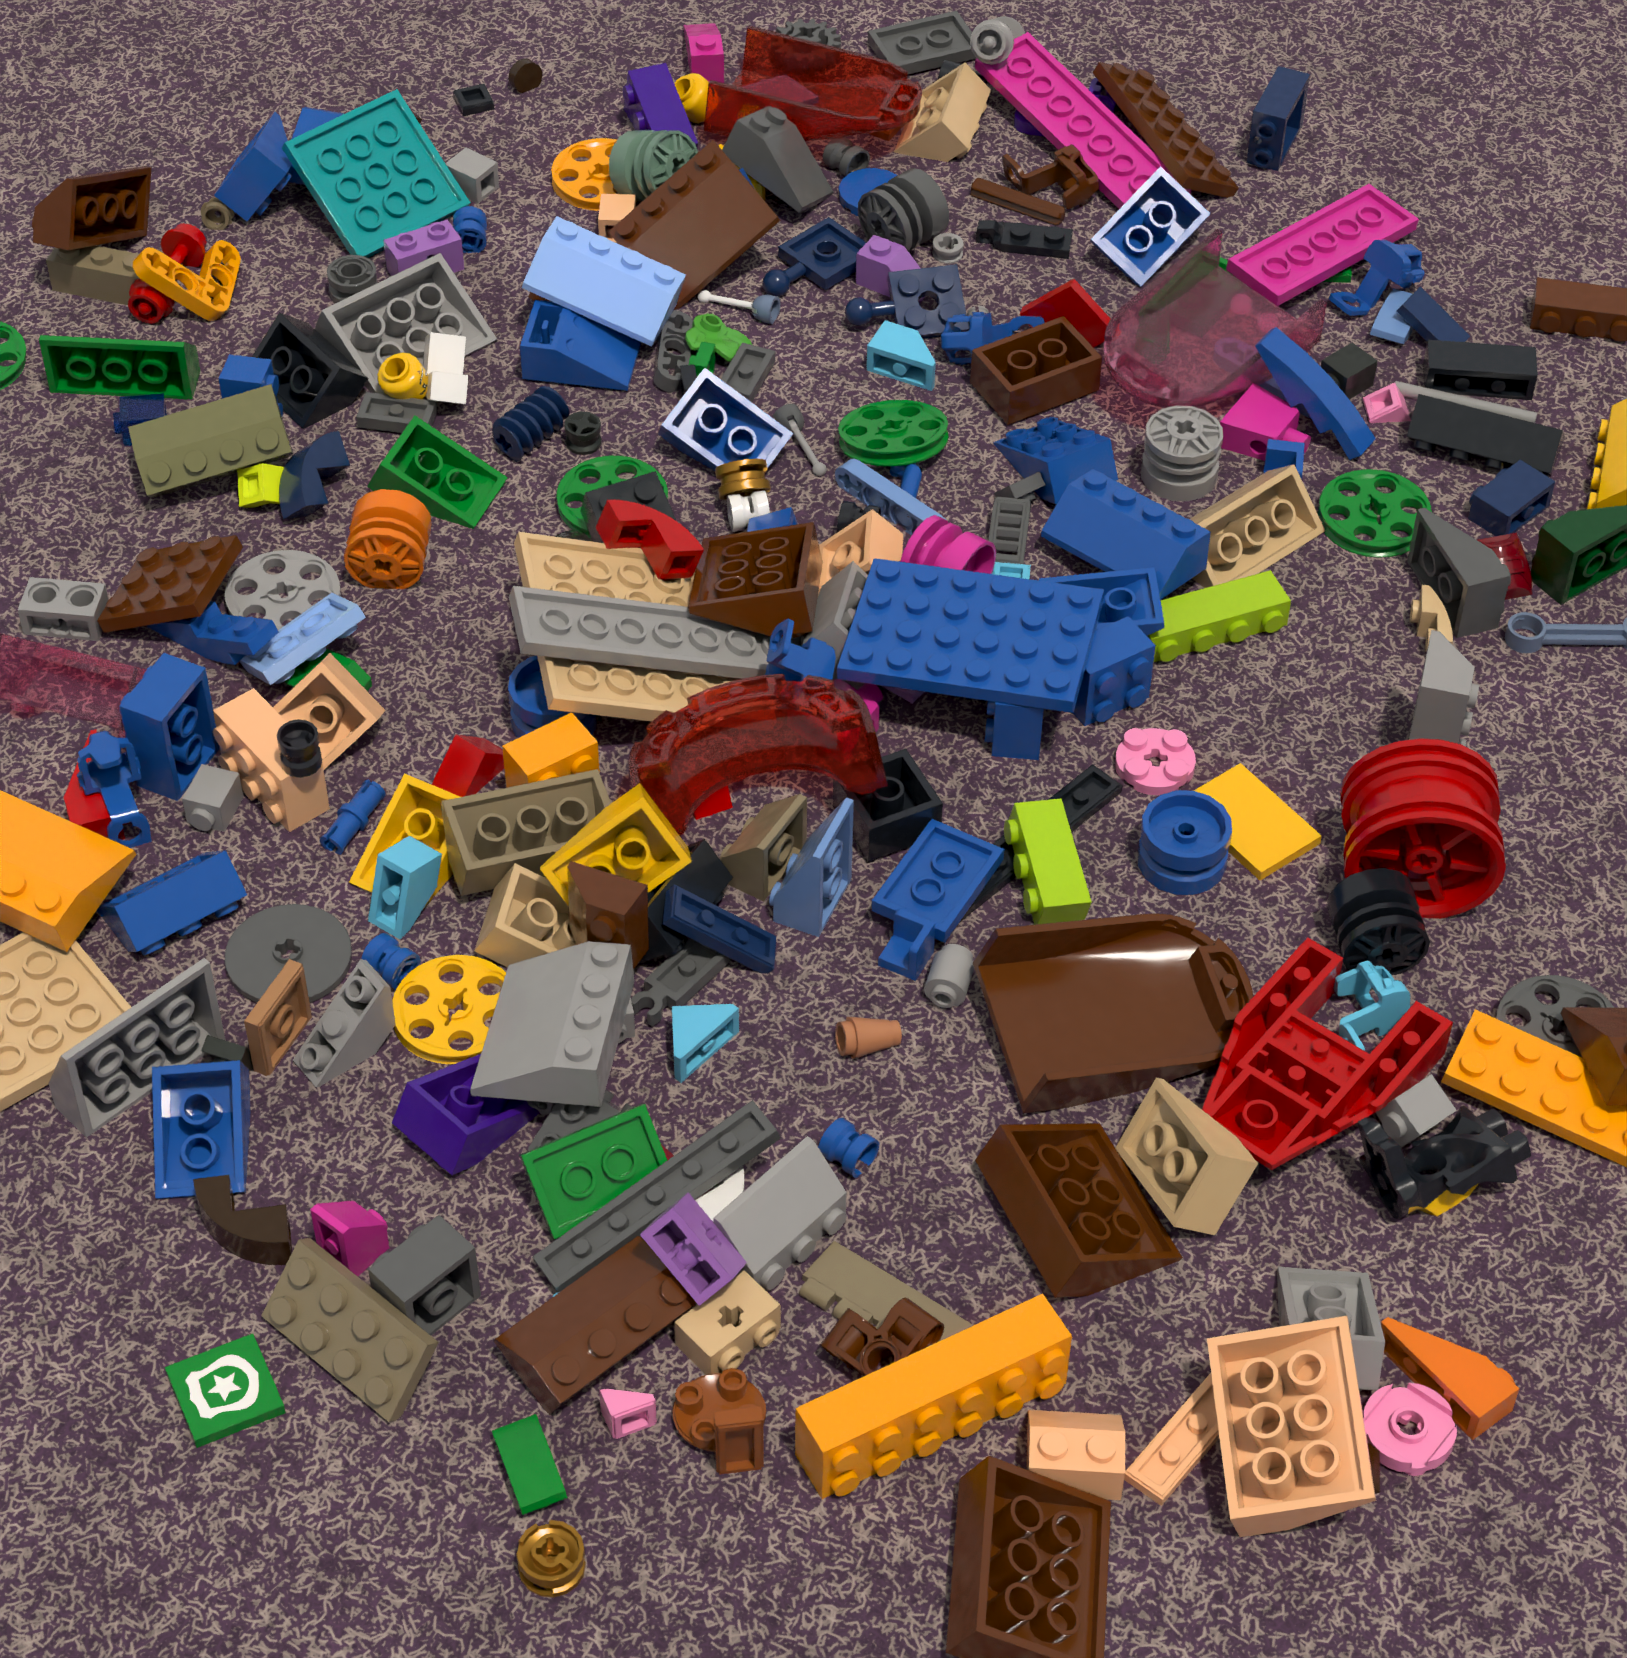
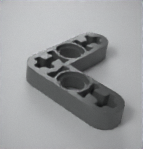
M673 310L656 339L658 345L653 380L658 388L670 393L681 389L680 366L688 365L691 357V348L685 340V335L692 328L693 320L686 313ZM666 348L676 349L681 352V355L670 353ZM668 368L674 369L673 376L669 375Z

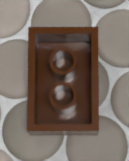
M1062 316L973 349L970 383L1004 422L1009 425L1098 391L1102 356Z

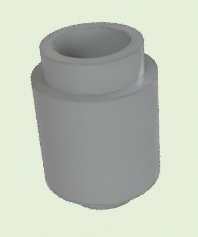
M947 944L935 954L924 986L926 996L935 1005L942 1008H950L952 1006H959L964 1002L975 969L973 955L967 948L958 944Z

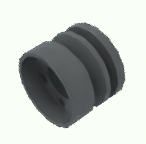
M911 168L890 179L888 183L879 185L863 194L858 202V217L867 240L869 241L873 235L903 245L907 251L913 250L919 244L925 243L945 232L949 224V210L945 196L934 179L921 169Z

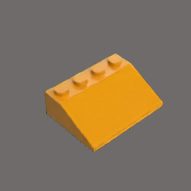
M0 790V922L67 952L136 856V852L129 847Z

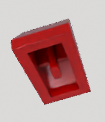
M455 734L431 785L460 797L474 795L504 769L503 749L485 738Z

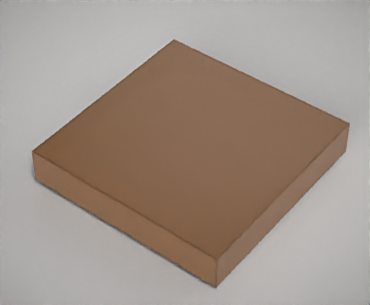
M288 960L244 1020L253 1069L255 1072L265 1076L271 1075L312 1018L303 964L294 960Z

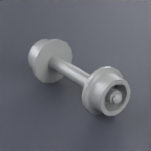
M1003 16L985 20L978 24L971 34V50L975 57L983 63L991 65L1001 63L1013 51L1014 39L1025 34V31L1020 22L1011 17Z

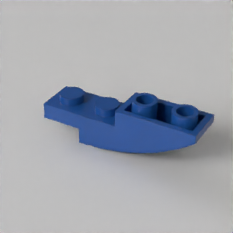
M212 601L208 603L200 617L146 626L204 658L231 665H236L246 655L254 656L279 633L273 620L222 614L216 602Z

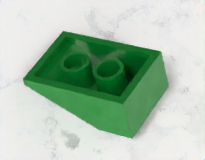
M414 415L379 465L367 487L373 491L386 489L410 494L425 505L431 516L474 529L508 477Z

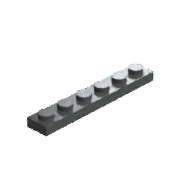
M753 1100L532 1258L556 1292L562 1291L635 1237H641L640 1234L660 1214L687 1192L696 1200L781 1139L777 1129Z

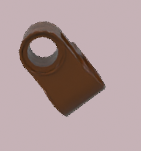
M905 1297L890 1309L878 1330L859 1314L847 1308L821 1342L820 1346L833 1357L837 1356L849 1369H854L862 1376H866L877 1371V1366L883 1358L891 1356L894 1357V1362L939 1342L945 1327L942 1322Z

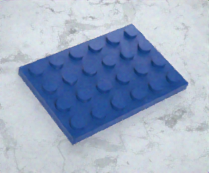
M874 558L837 666V678L840 680L1073 713L1104 602V589Z

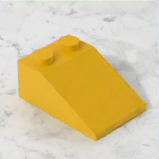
M404 773L349 883L372 893L378 854L406 837L411 836L442 853L437 888L428 900V904L453 875L448 860L441 803L444 800L459 798L460 796Z
M639 783L605 807L541 865L540 870L569 906L567 866L571 861L648 885V892H650L690 864L692 860L688 846Z

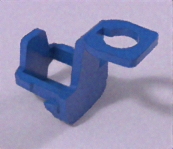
M1385 239L1374 240L1363 257L1371 264V267L1356 293H1331L1329 300L1350 316L1367 315L1370 309L1376 305L1390 280L1400 285L1403 289L1409 288L1412 283L1422 281L1425 274L1421 267L1422 252L1412 244H1394ZM1343 300L1349 301L1351 303L1357 301L1360 304L1358 307H1354L1345 303Z
M972 312V315L968 316L965 314L953 315V317L947 319L945 329L941 334V348L946 352L950 362L966 365L971 363L973 349L1014 334V331H1018L1024 324H1030L1033 327L1043 324L1044 319L1041 316H1018L1009 323L992 325L991 313ZM953 322H970V328L966 332H961V329L954 326ZM958 350H968L971 353V357H955V353Z
M786 619L779 623L772 632L766 660L768 664L765 681L781 690L782 699L789 702L802 696L803 699L807 700L813 697H820L828 692L832 683L836 660L835 650L827 645L826 642L812 637L802 646L791 643L794 621Z
M108 731L91 734L89 736V744L78 752L79 757L77 761L80 772H78L77 778L80 787H83L85 795L95 792L102 794L111 818V822L107 826L108 838L129 848L152 842L149 822L143 814L139 813L129 787L130 782L142 779L140 762L138 757H135L136 753L132 743L129 742L128 738L114 737ZM121 748H125V753H121ZM87 758L92 759L90 762H86ZM131 822L133 826L140 828L138 836L131 840L125 841L118 838L125 823Z

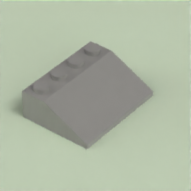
M441 253L323 309L315 327L318 333L369 378L364 386L371 393L385 394L378 383L377 373L380 365L393 354L402 352L410 353L423 366L425 337L430 332L465 336L464 357L498 340Z
M588 941L508 965L470 1088L471 1096L601 1107L635 981L631 945Z
M203 958L60 1056L49 1081L55 1108L86 1138L152 1092V1067L193 1064L206 1055L201 1049L207 1035L226 1041L210 962Z

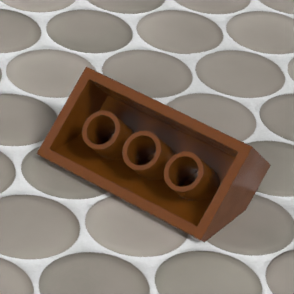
M142 166L65 179L35 207L32 219L33 243L64 250H74L147 236L152 167Z
M637 1236L494 1339V1342L542 1408L550 1415L672 1325L677 1319L694 1308L697 1303L646 1241Z

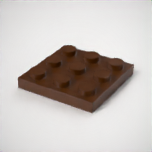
M237 535L222 538L213 536L200 542L189 544L188 542H180L172 547L161 549L152 547L140 552L132 568L122 578L120 586L113 597L107 601L105 609L97 620L103 632L200 617L241 552L243 546Z

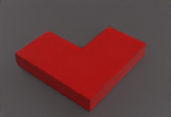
M1075 279L1023 306L1019 314L1020 316H1041L1044 319V323L1064 316L1093 348L1116 336L1119 329Z

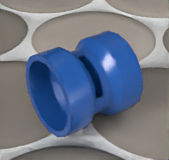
M473 206L460 208L453 216V228L462 239L463 253H479L486 246L487 217L479 208Z
M381 933L374 937L366 946L361 958L367 960L394 990H396L403 978L421 963L418 954L409 948H400L399 942L387 933Z
M842 1117L836 1119L827 1128L818 1148L825 1159L830 1162L838 1161L846 1173L857 1178L862 1173L855 1168L858 1159L869 1166L877 1156L879 1141L867 1133L860 1135L856 1132L854 1124Z

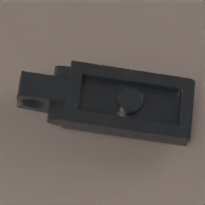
M979 220L976 243L993 244L994 248L1001 250L1000 252L1069 259L1073 229L1025 223H1004L1003 221L997 222L996 220Z

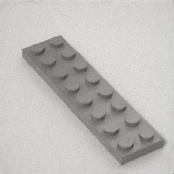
M513 586L510 592L509 602L521 654L765 681L768 664L766 660L771 636L690 614L688 607ZM805 635L791 638V643L802 646Z

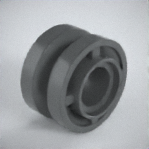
M361 255L339 257L331 262L327 268L329 293L334 303L340 302L378 283L374 262Z

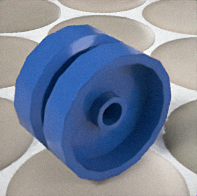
M531 656L515 667L509 676L508 694L511 705V727L516 738L571 713L548 710L537 656ZM572 712L592 735L597 728V715Z
M1175 790L1165 793L1150 802L1142 816L1141 838L1138 846V867L1145 879L1156 888L1175 895H1195L1208 891L1218 884L1227 868L1228 848L1232 837V821L1227 810L1211 796L1187 790Z

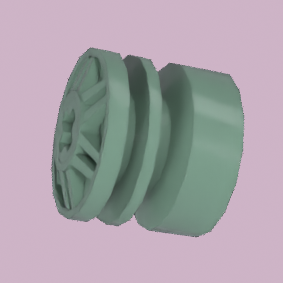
M679 130L627 131L617 139L611 150L609 174L614 189L618 194L635 195L636 202H642L698 153L695 143L687 134Z

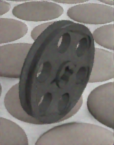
M1542 975L1523 980L1508 990L1500 1001L1494 1018L1582 1057L1560 1014L1563 1007H1577L1583 1004L1592 1007H1615L1602 993L1582 981L1559 975ZM1540 991L1551 993L1557 1002L1552 1005L1543 1004L1537 1000L1535 993ZM1519 1013L1527 1019L1528 1024L1525 1026H1515L1507 1020L1505 1015ZM1551 1030L1555 1032L1563 1030L1566 1032V1035L1560 1033L1555 1036L1551 1033Z

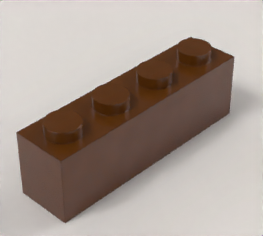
M1537 277L1531 302L1530 329L1542 330L1548 333L1576 334L1581 337L1607 338L1619 342L1627 341V288Z

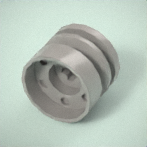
M1179 405L1163 408L1150 417L1146 424L1141 465V479L1147 489L1158 497L1171 501L1200 499L1213 490L1218 479L1219 458L1223 442V427L1217 418L1203 409Z

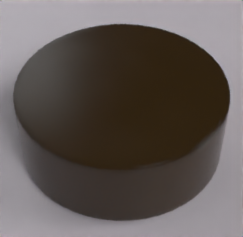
M527 58L520 59L514 63L509 71V83L518 92L525 93L540 85L542 70L532 60Z

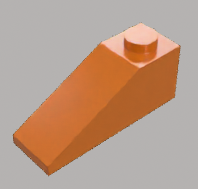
M1387 1317L1381 1321L1385 1339L1384 1354L1414 1383L1424 1385L1439 1393L1449 1403L1453 1411L1452 1419L1454 1423L1472 1440L1513 1411L1519 1388L1515 1385L1513 1378L1507 1371L1498 1368L1486 1356Z

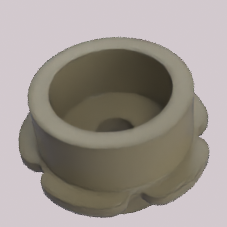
M211 198L209 202L203 203L201 207L202 221L207 228L223 230L228 224H232V218L235 215L234 211L218 198ZM215 211H219L221 215L217 216Z

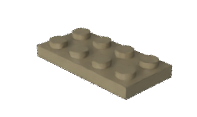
M311 1238L298 1240L261 1315L388 1422L396 1421L403 1415L439 1343Z

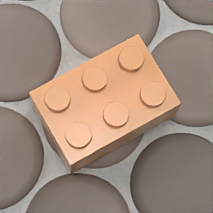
M254 688L213 710L216 724L213 734L220 746L221 755L218 756V761L221 768L239 773L244 793L250 800L257 798L262 803L266 816L273 824L280 822L288 832H291L330 809L323 762L316 773L302 778L292 777L282 769L281 751L278 747L276 735L278 729L287 721Z

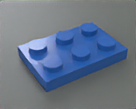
M931 819L872 899V911L894 921L895 913L898 909H902L935 922V939L945 943L1004 860V849Z

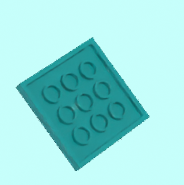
M398 89L285 142L282 150L350 255H361L369 258L384 250V239L440 222L454 215L460 208L469 206L471 203Z

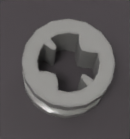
M943 233L936 236L933 240L932 251L935 260L945 264H952L961 260L964 245L962 238L952 233Z

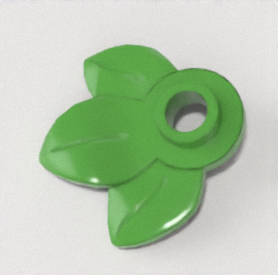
M709 313L696 316L693 320L692 328L685 335V340L692 350H698L701 342L714 343L715 352L729 362L732 361L742 343L752 345L751 341L744 334L726 327L718 316Z

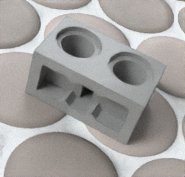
M30 577L18 607L23 634L99 641L103 630L97 620L109 600L106 585L103 583Z

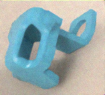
M1367 960L1358 963L1355 969L1340 974L1335 978L1334 990L1338 996L1355 994V998L1362 1008L1340 1020L1339 1036L1364 1051V1045L1358 1036L1375 1029L1378 1037L1388 1034L1410 1008L1411 997L1409 991L1401 981L1394 980L1389 971L1383 966H1374ZM1371 988H1373V990L1379 997L1377 1003H1375V1001L1369 994Z

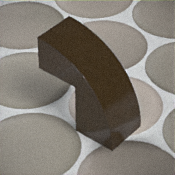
M229 1175L193 1179L202 1221L212 1238L220 1246L247 1261L266 1265L287 1264L292 1254V1241L286 1204L235 1211L234 1194Z

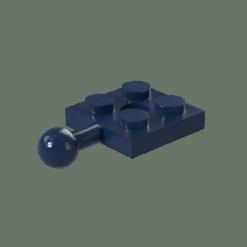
M828 217L778 246V257L791 267L784 271L774 269L767 272L762 281L763 289L768 295L781 297L788 292L790 283L804 275L824 290H827L856 272V255L866 242Z
M957 264L888 272L887 282L891 301L870 303L864 298L857 297L850 300L845 308V316L853 325H865L872 317L894 315L896 324L918 330L922 339L941 337L947 319L953 317V315L965 314L967 316ZM926 296L931 297L937 302L938 307L930 311L925 310L919 305L918 300ZM953 322V325L959 327L961 332L969 330L968 322Z

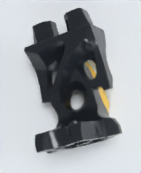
M1461 1106L1454 1119L1441 1133L1427 1139L1411 1142L1413 1148L1406 1157L1403 1156L1401 1146L1387 1135L1376 1119L1364 1118L1358 1121L1365 1153L1359 1157L1360 1164L1368 1174L1376 1195L1396 1219L1415 1210H1420L1437 1217L1470 1196L1481 1182L1514 1183L1518 1180L1515 1165L1531 1157L1527 1137L1518 1129L1508 1134L1505 1120L1494 1108L1476 1116L1466 1106ZM1421 1171H1438L1431 1175L1419 1174Z

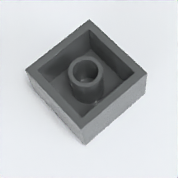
M437 1215L426 1225L422 1224L416 1227L410 1233L408 1239L391 1252L388 1251L381 1254L368 1269L371 1288L430 1336L481 1296L475 1247L440 1215Z

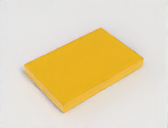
M1241 763L1194 790L1211 796L1225 807L1232 821V837L1228 852L1259 881L1321 843L1322 835Z

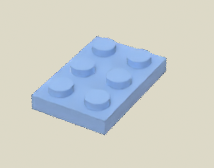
M330 593L279 629V633L254 656L246 655L240 660V663L248 673L269 685L282 683L289 679L295 672L294 668L305 660L312 661L321 656L326 651L325 646L336 638L341 639L352 634L358 628L357 623L366 617L357 604L334 593Z

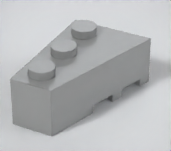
M854 561L821 586L817 598L813 632H807L803 644H805L812 637L824 641L827 645L834 648L836 654L834 679H838L837 666L868 574ZM843 680L857 690L865 684Z

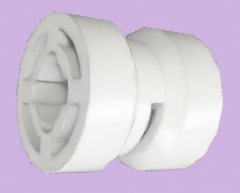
M765 490L752 492L750 496L742 497L740 494L727 495V513L732 532L743 531L748 526L749 519L770 513Z

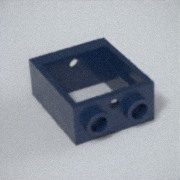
M1278 66L1253 110L1246 163L1275 171L1280 169L1303 126L1310 74Z

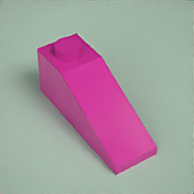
M716 24L683 25L690 74H700L712 85L724 84V51L721 34Z

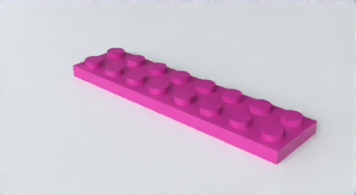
M1029 32L1014 39L1013 51L1001 63L991 65L983 63L977 58L975 59V69L1058 150L1072 144L1081 152L1086 164L1098 176L1099 190L1119 209L1160 166L1173 177L1159 157ZM1184 188L1187 192L1191 194V189Z

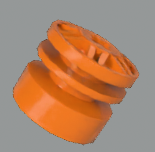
M380 489L369 492L361 497L352 512L349 527L350 533L344 552L345 568L352 578L366 587L384 589H406L419 581L424 570V560L427 554L426 547L429 543L432 526L431 515L425 505L414 496L398 490Z

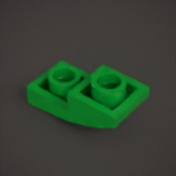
M536 1414L492 1430L522 1515L537 1509L546 1508L555 1502L568 1498Z

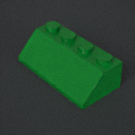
M40 335L39 337L50 393L193 400L201 371L195 345L172 341Z

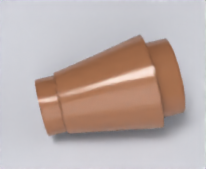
M848 1016L845 1021L836 1024L835 1040L841 1056L850 1055L852 1059L901 1044L902 1033L897 1020L889 1021L885 1019Z

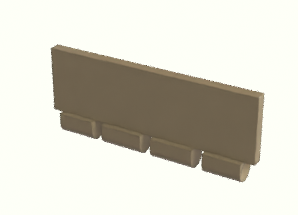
M833 1241L803 1274L802 1280L805 1283L801 1287L799 1295L824 1311H827L836 1300L838 1304L834 1308L833 1316L837 1319H840L847 1308H850L870 1324H875V1328L878 1330L890 1309L899 1300L906 1297L944 1324V1333L940 1341L974 1326L836 1241Z

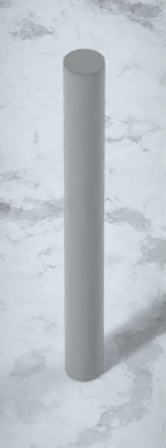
M1395 381L1400 392L1406 398L1417 400L1418 394L1533 423L1536 421L1537 412Z

